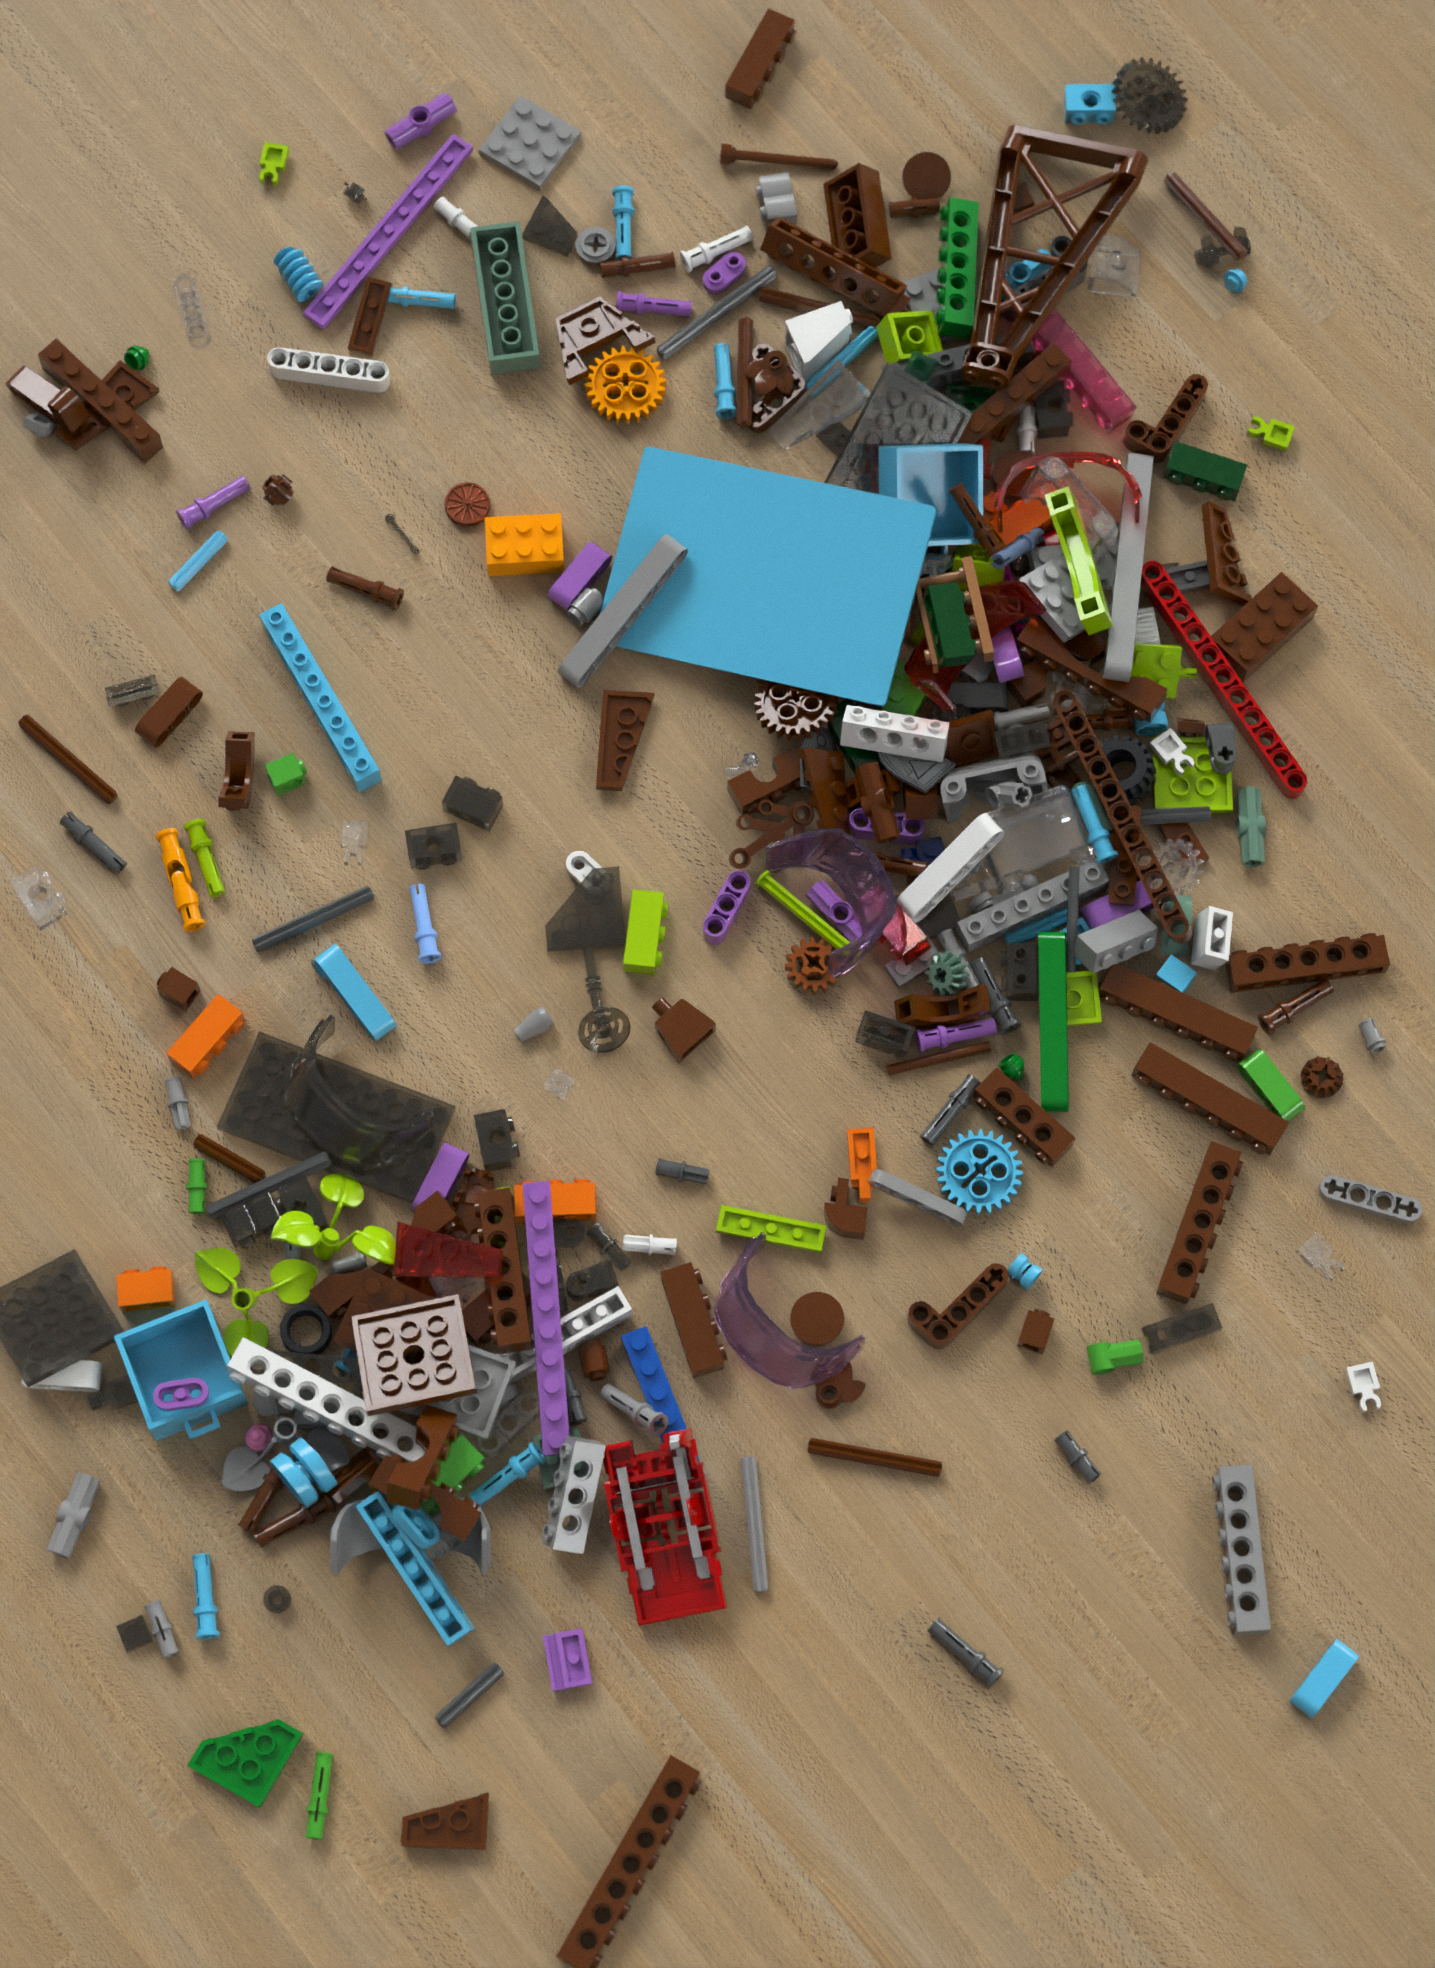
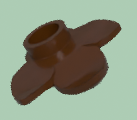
M770 351L763 359L752 361L745 372L746 377L755 379V389L759 397L766 396L776 387L783 394L789 395L794 382L793 374L787 368V358L780 351ZM773 359L780 361L777 366L770 364Z
M849 1360L841 1361L830 1369L820 1362L815 1366L812 1372V1381L817 1388L816 1400L823 1408L833 1409L839 1406L841 1402H853L862 1395L865 1383L852 1380L853 1370ZM827 1392H832L835 1396L833 1399L827 1400L824 1395Z

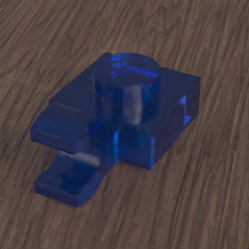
M940 836L918 840L915 842V848L901 849L899 858L928 862L930 865L944 851L942 838Z

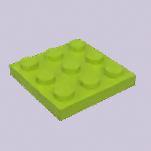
M1179 737L1187 747L1183 754L1190 756L1195 763L1192 769L1185 763L1180 764V767L1184 770L1182 776H1178L1175 773L1172 762L1165 765L1151 749L1152 759L1156 768V774H1154L1156 782L1153 784L1154 809L1209 806L1211 813L1233 812L1231 771L1227 774H1218L1212 769L1205 737Z

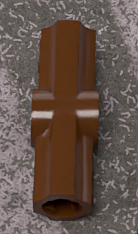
M878 762L863 764L855 769L863 794L861 797L862 809L871 820L877 843L891 842L900 837L892 810L895 808L893 795L885 787Z

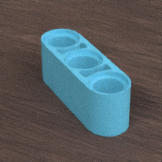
M1336 1639L1289 1702L1312 1719L1354 1665L1359 1655L1339 1639Z

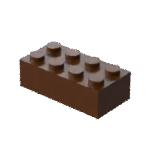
M1280 572L1211 637L1244 683L1314 618L1318 605L1284 573Z

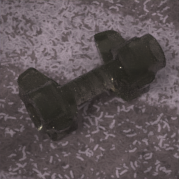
M1234 227L1233 236L1247 250L1245 255L1247 257L1251 252V244L1246 229L1244 227ZM1209 235L1201 238L1202 248L1194 252L1197 265H1205L1207 268L1219 263L1220 257L1229 255L1223 246L1216 248Z

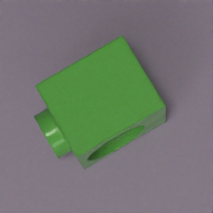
M294 753L265 764L267 775L277 796L306 784L304 775L307 774V770L302 759L297 761Z

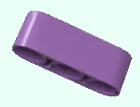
M592 541L589 542L553 584L547 597L568 611L570 604L585 588L590 589L611 563L612 555Z
M1006 623L989 628L994 649L993 663L999 683L1024 677L1010 624Z
M862 808L854 810L849 818L850 834L857 839L877 841L870 818L865 815ZM893 812L900 837L888 843L918 844L924 834L925 825L923 819H906L905 813ZM863 820L867 825L865 827H857L854 822ZM909 826H914L919 831L917 833L912 834L909 833L906 830V828Z
M738 870L728 876L703 923V937L709 944L718 945L725 940L747 900L751 882L746 872ZM735 882H742L745 884V887L738 890L733 888L732 885ZM723 904H730L733 906V909L725 912L720 907ZM711 926H718L721 928V931L713 934L708 929Z
M1139 881L1136 882L1135 903L1133 906L1109 904L1108 895L1088 903L1081 908L1080 912L1091 930L1136 910L1146 913L1154 909V906L1142 882Z
M444 1143L414 1199L411 1211L415 1212L416 1207L437 1190L448 1201L465 1169L470 1154Z

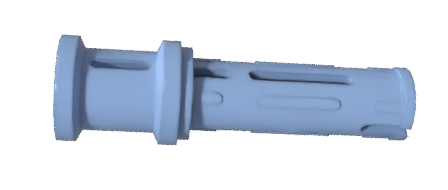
M418 884L420 894H417L416 886L412 885L409 887L417 927L414 939L419 945L420 955L418 956V961L422 964L434 963L439 961L442 955L437 950L436 939L438 938V933L435 929H432L426 886Z

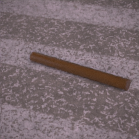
M989 1041L886 1065L888 1075H894L991 1051V1045Z

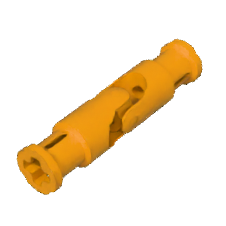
M167 828L159 831L155 837L160 842L163 853L161 857L169 884L173 888L177 911L181 912L183 918V931H197L202 929L206 923L201 918L198 906L200 903L197 893L190 884L192 883V877L184 850L180 848L177 839L179 835L176 828ZM184 867L185 872L176 871L173 873L176 868Z

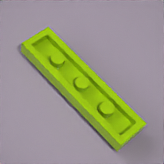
M721 1205L716 1233L821 1254L827 1225Z

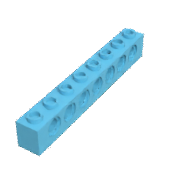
M280 603L259 614L264 631L358 792L360 793L382 781L378 766L283 604Z

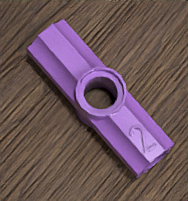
M444 92L424 106L417 105L413 107L407 117L386 129L384 134L393 149L398 150L417 137L429 135L432 127L457 112V107L452 98Z
M824 880L817 882L806 893V897L829 921V925L836 931H839L844 938L860 951L866 949L875 939V935L853 913L850 904L842 901ZM842 912L847 915V918L837 920L834 915Z

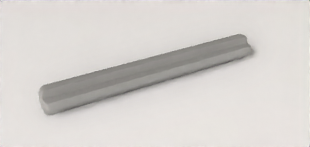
M747 1456L741 1459L753 1591L761 1593L768 1591L757 1464L754 1456Z

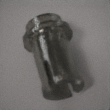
M1026 553L1010 563L1012 574L1023 577L1029 572V560Z

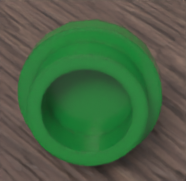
M133 345L124 354L126 365L133 370H142L149 364V350L144 347Z
M1011 1053L999 1062L1000 1071L1008 1078L1023 1080L1025 1063L1021 1056Z

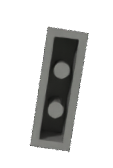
M1136 910L1077 935L1074 956L1092 973H1096L1154 948L1158 927L1140 910Z

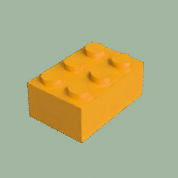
M561 513L485 517L488 576L564 572Z

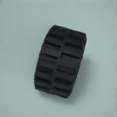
M1119 735L1113 736V741L1109 742L1108 738L1103 740L1104 745L1102 746L1111 767L1123 761L1136 764L1134 773L1128 779L1119 781L1132 806L1136 804V799L1139 798L1142 801L1146 798L1145 792L1150 794L1153 790L1151 784L1156 782L1154 775L1156 774V768L1151 754L1144 744L1141 745L1140 740L1135 738L1132 741L1131 737L1124 735V739H1120ZM1097 767L1094 775H1102L1106 771V767ZM1111 788L1107 790L1105 797H1114L1117 794V789Z

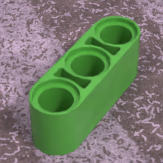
M1257 1049L1237 1063L1240 1074L1269 1111L1289 1121L1305 1110V1105L1301 1098L1261 1049Z

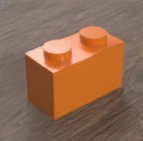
M156 1266L150 1268V1271L147 1272L129 1269L123 1271V1274L116 1275L118 1306L122 1313L176 1307L174 1275L171 1269H167L164 1266Z

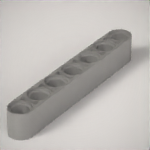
M669 534L662 536L566 656L558 668V673L576 688L583 687L684 561L688 554V549Z

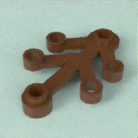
M766 799L757 804V811L760 815L766 816L773 813L786 816L787 818L780 823L754 819L747 814L739 816L736 820V826L740 830L755 829L766 831V833L747 847L732 850L729 854L730 865L736 869L746 868L751 862V856L773 841L771 857L766 861L765 866L771 873L781 871L783 867L781 857L785 833L793 826L792 843L787 846L786 853L790 858L800 857L803 854L802 840L804 828L814 819V809L808 802L798 801L790 807L774 804ZM763 803L769 805L768 812L762 811L761 806ZM799 809L804 811L803 819L797 817ZM742 818L748 820L749 824L747 827L741 825ZM793 845L797 846L799 849L797 855H793L791 853V847ZM736 854H740L743 858L740 864L735 861ZM773 860L778 863L776 870L770 867V863Z

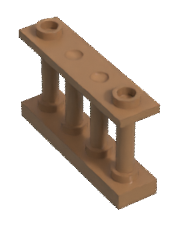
M972 556L962 558V567L958 568V571L921 578L918 581L915 595L928 650H924L926 665L932 666L933 673L938 672V662L921 589L931 585L947 584L956 581L966 583L967 591H964L966 607L971 606L973 613L969 617L971 630H977L978 639H975L977 655L982 654L984 662L994 660V649Z

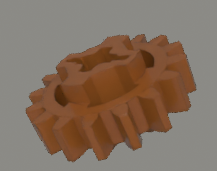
M811 937L810 942L807 944L801 939L800 947L798 948L793 945L791 947L793 954L786 955V960L790 963L785 964V971H791L787 974L788 981L795 979L793 987L796 989L800 985L803 986L804 994L808 989H812L813 995H816L819 988L824 993L827 992V984L834 987L836 984L834 978H840L841 972L837 970L842 968V961L837 960L840 956L839 951L832 953L833 946L829 944L826 947L823 938H821L819 943H815L814 937ZM827 959H829L831 964L830 972L825 966ZM797 960L799 961V964L802 966L799 973L796 969ZM816 963L818 964V968L815 967V966L812 967V968H809V964H811V965H815Z

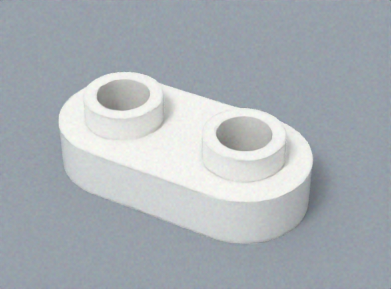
M575 851L568 856L566 860L567 872L590 895L596 897L603 896L609 891L610 877L608 873L589 854L584 851ZM581 863L584 865V868L578 870L575 868V865ZM595 881L602 883L600 887H594L592 884Z

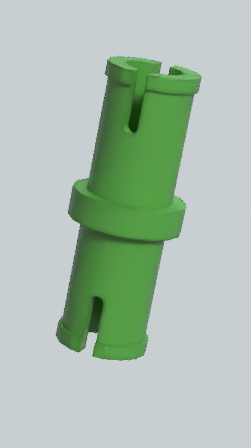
M189 1159V1183H186V1190H189L188 1213L205 1214V1190H207V1183H205V1159Z

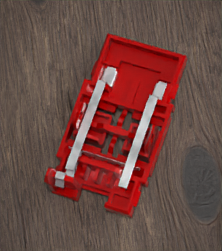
M691 1428L664 1433V1444H660L659 1450L635 1454L633 1440L606 1445L603 1463L609 1481L604 1482V1488L610 1513V1526L616 1543L621 1572H628L626 1579L629 1594H632L638 1626L728 1608L722 1578L720 1577L723 1576L720 1559H717V1553L722 1551L721 1546L719 1547L718 1545L719 1536L707 1477L703 1471L704 1462L698 1463L696 1457L698 1450L696 1440L692 1438ZM702 1487L704 1490L694 1493L689 1492V1490L698 1489ZM667 1488L668 1494L680 1492L679 1496L669 1498L672 1512L665 1513L662 1504L661 1489ZM655 1490L659 1514L656 1513L653 1501L633 1505V1502L650 1498L649 1491ZM623 1504L624 1507L617 1508V1512H615L614 1505ZM673 1518L677 1531L688 1530L686 1534L677 1535L678 1542L672 1543L667 1529V1520ZM660 1521L666 1545L660 1546L658 1539L640 1543V1539L660 1534L658 1523ZM711 1525V1529L697 1530L699 1527ZM621 1540L625 1542L630 1541L631 1545L622 1546Z

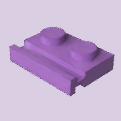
M583 1629L543 1635L552 1691L556 1692L558 1690L592 1685Z

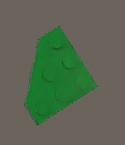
M277 1719L263 1725L249 1727L224 1736L201 1741L187 1766L261 1808L304 1734Z

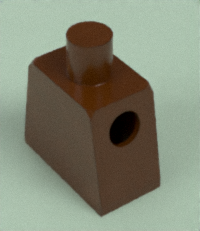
M662 997L652 1006V1009L660 1016L655 1022V1030L678 1063L682 1062L716 1031V1023L684 999H680L675 1005L671 1006Z

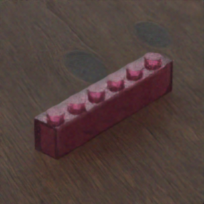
M1054 308L1033 338L1032 343L1037 351L1043 352L1055 342L1071 359V369L1062 376L1064 383L1079 396L1081 404L1093 413L1098 425L1110 433L1130 419L1137 406Z

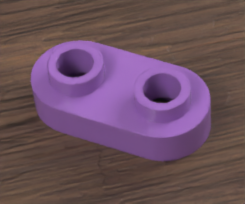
M730 252L724 255L704 273L703 286L705 290L711 294L724 292L745 273V258L737 252ZM735 261L737 264L731 265L730 262ZM714 276H717V277H719L720 279L715 281V280H712L711 278L714 277Z
M200 1378L163 1382L153 1392V1400L156 1406L163 1411L199 1407L205 1404L209 1398V1388ZM200 1390L201 1393L197 1398L191 1397L192 1391ZM172 1394L173 1399L170 1402H165L163 1400L165 1395Z

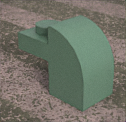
M1176 895L1191 925V896ZM1171 901L1165 902L1163 904V912L1172 910L1174 903ZM1183 924L1176 925L1172 933L1180 935L1185 931L1186 926ZM1163 926L1160 953L1187 956L1188 941L1183 944L1173 942Z

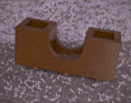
M796 746L773 757L772 767L777 776L772 781L761 782L757 780L751 770L727 781V791L741 815L758 812L757 804L762 800L767 799L777 802L785 797V793L793 789L798 791L803 788L800 787V759Z

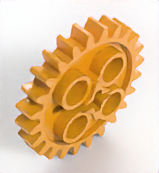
M622 346L621 352L617 353L613 347L611 355L602 352L603 360L599 358L594 359L595 366H589L590 374L586 377V382L588 383L585 384V391L588 392L587 400H592L591 408L599 407V416L606 412L607 421L614 416L616 417L617 424L620 423L622 418H625L626 423L630 424V420L633 417L639 423L640 415L648 419L649 410L657 412L656 404L662 405L663 398L661 396L666 395V388H664L666 386V379L663 378L664 370L660 369V362L652 363V354L644 357V349L637 354L633 348L630 349V352H626L625 347ZM634 371L643 372L641 375L632 374ZM610 372H615L618 375L610 377L607 374ZM642 393L645 396L636 398L633 395ZM618 395L619 398L610 399L609 396Z

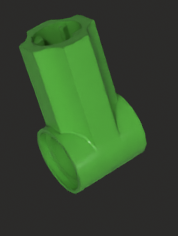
M1139 1339L1115 1344L1100 1342L1086 1347L1093 1375L1109 1373L1116 1370V1368L1143 1364L1144 1362L1143 1350Z

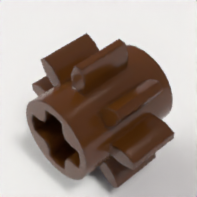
M284 474L281 476L271 475L262 486L263 493L266 494L264 499L272 506L274 504L279 505V503L281 505L286 504L294 493L291 486L293 481Z

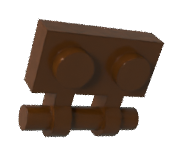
M1061 719L1030 736L1043 760L1050 756L1053 757L1054 761L1046 765L1050 774L1058 770L1063 771L1067 769V765L1080 758L1076 749L1063 756L1059 752L1069 745H1073ZM1082 722L1074 723L1072 730L1078 731L1082 729ZM1087 744L1083 748V752L1090 753L1095 748L1094 744Z

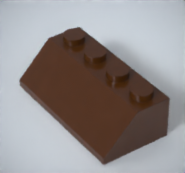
M858 163L823 183L832 245L874 268L892 259L879 171Z

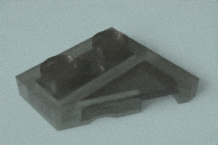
M542 196L522 237L526 241L568 257L577 240L578 232L545 196Z

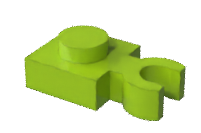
M269 142L264 143L259 162L260 168L263 169L259 174L261 184H264L267 177H273V186L276 187L278 185L277 171H285L290 152L289 146Z
M1253 416L1251 424L1257 425L1259 429L1249 428L1247 435L1252 438L1264 437L1262 444L1286 452L1295 426L1272 418L1270 423L1266 424L1262 418Z

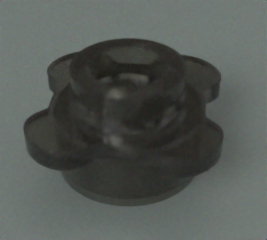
M346 182L343 183L346 186L343 191L346 197L357 204L362 199L367 201L368 198L364 196L365 190L354 182L351 185Z

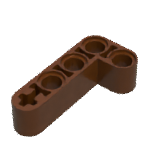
M24 365L5 383L15 396L71 435L90 417L80 398L70 388L64 386L62 390H59Z
M1199 374L1189 376L1155 428L1141 420L1131 421L1126 427L1123 439L1125 447L1137 454L1153 456V463L1163 462L1172 451L1175 441L1179 440L1204 401L1208 388L1206 378ZM1196 389L1192 397L1190 393L1191 391L1193 392ZM1178 407H1185L1188 411H1181ZM1166 426H1171V427L1175 428V430H1174V431H1170V430H1167L1165 427H1166ZM1137 433V434H1139L1141 437H1140V438H1135V437H1133L1131 434ZM1158 445L1161 446L1163 449L1156 450L1153 448V446Z
M991 1264L941 1314L924 1301L913 1303L909 1308L907 1316L908 1324L934 1349L945 1348L1003 1291L1008 1281V1270L1001 1264ZM999 1275L1000 1281L995 1280L988 1289L987 1285L990 1282L991 1276ZM972 1292H980L984 1296V1300L974 1302L970 1298V1294ZM918 1310L926 1313L927 1319L917 1321L913 1317V1313ZM956 1310L962 1311L965 1319L956 1321L952 1318L951 1313ZM936 1329H942L947 1337L943 1340H937L932 1332Z

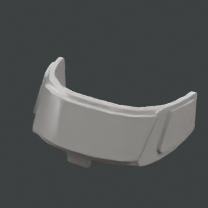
M455 1496L462 1501L464 1500L463 1497ZM368 1497L354 1499L344 1506L331 1528L330 1570H332L333 1576H338L342 1568L352 1558L372 1550L383 1549L356 1508L359 1503ZM479 1506L477 1510L482 1512L465 1542L440 1527L441 1510L433 1516L428 1513L427 1515L437 1526L440 1534L438 1542L430 1548L455 1550L467 1555L476 1562L482 1575H487V1568H491L490 1526L481 1507Z

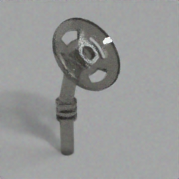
M584 947L583 955L587 973L585 982H588L586 988H589L587 993L590 994L593 1010L580 1022L578 1036L586 1049L596 1053H606L619 1048L627 1040L631 1028L630 1021L627 1015L620 1009L603 1007L600 995L602 988L599 987L601 982H599L600 976H597L593 947ZM604 1012H611V1014L605 1015ZM621 1018L623 1026L621 1032L619 1033V1023L617 1019ZM612 1021H614V1028H613V1029H612V1026H611V1024H610V1022H612ZM586 1023H588L587 1030L589 1033L587 1037L584 1032ZM594 1024L595 1030L592 1032V1025ZM610 1036L612 1039L611 1042L604 1044L595 1043L597 1038L604 1039Z

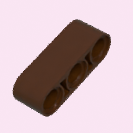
M179 677L141 718L135 727V733L155 748L161 746L200 702L203 692L184 677Z

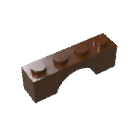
M1084 630L1067 642H1063L1067 650L1088 668L1103 659L1106 654L1107 643L1098 632L1088 635L1087 631ZM1034 658L1030 659L1029 663L1022 667L1024 677L1006 681L1008 691L1022 708L1031 706L1045 696V675L1049 670L1044 668L1041 662Z
M425 1405L416 1424L415 1443L421 1446L426 1453L415 1461L397 1463L388 1481L387 1502L418 1511L423 1500L428 1501L432 1490L431 1483L438 1480L441 1472L440 1464L442 1461H447L451 1449L450 1443L451 1441L456 1442L459 1435L460 1426L456 1425V1413Z
M395 1453L392 1458L386 1455L369 1484L387 1495L388 1481L397 1463H407L408 1461ZM443 1482L440 1486L431 1483L432 1490L430 1495L437 1501L441 1510L440 1527L465 1542L482 1512L477 1510L480 1505L468 1497H465L463 1501L455 1497L454 1493L456 1490Z

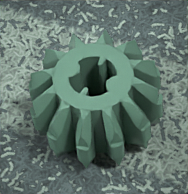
M947 951L935 954L933 959L926 963L929 967L924 972V974L929 976L926 984H933L932 992H940L941 996L959 993L961 992L960 989L967 986L964 979L968 978L970 974L964 970L968 964H961L962 956L953 955V952Z

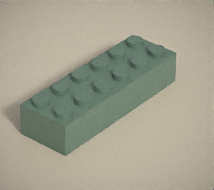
M520 221L470 227L491 375L539 369L540 356Z

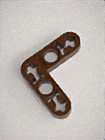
M759 344L753 349L752 358L753 360L763 359V357L760 358L761 354L766 355L768 352L776 350L769 344ZM773 359L770 364L777 366L780 361ZM789 363L787 368L793 374V383L800 388L798 390L793 388L789 395H785L776 387L752 407L751 425L749 427L751 431L755 433L764 432L807 394L808 388L804 378ZM782 399L783 404L781 407L776 409L770 407L773 400ZM765 408H766L767 411L769 412V414H770L769 416H768L767 412H764V409H765ZM757 417L761 418L762 421L758 423L757 421L754 422L753 419Z

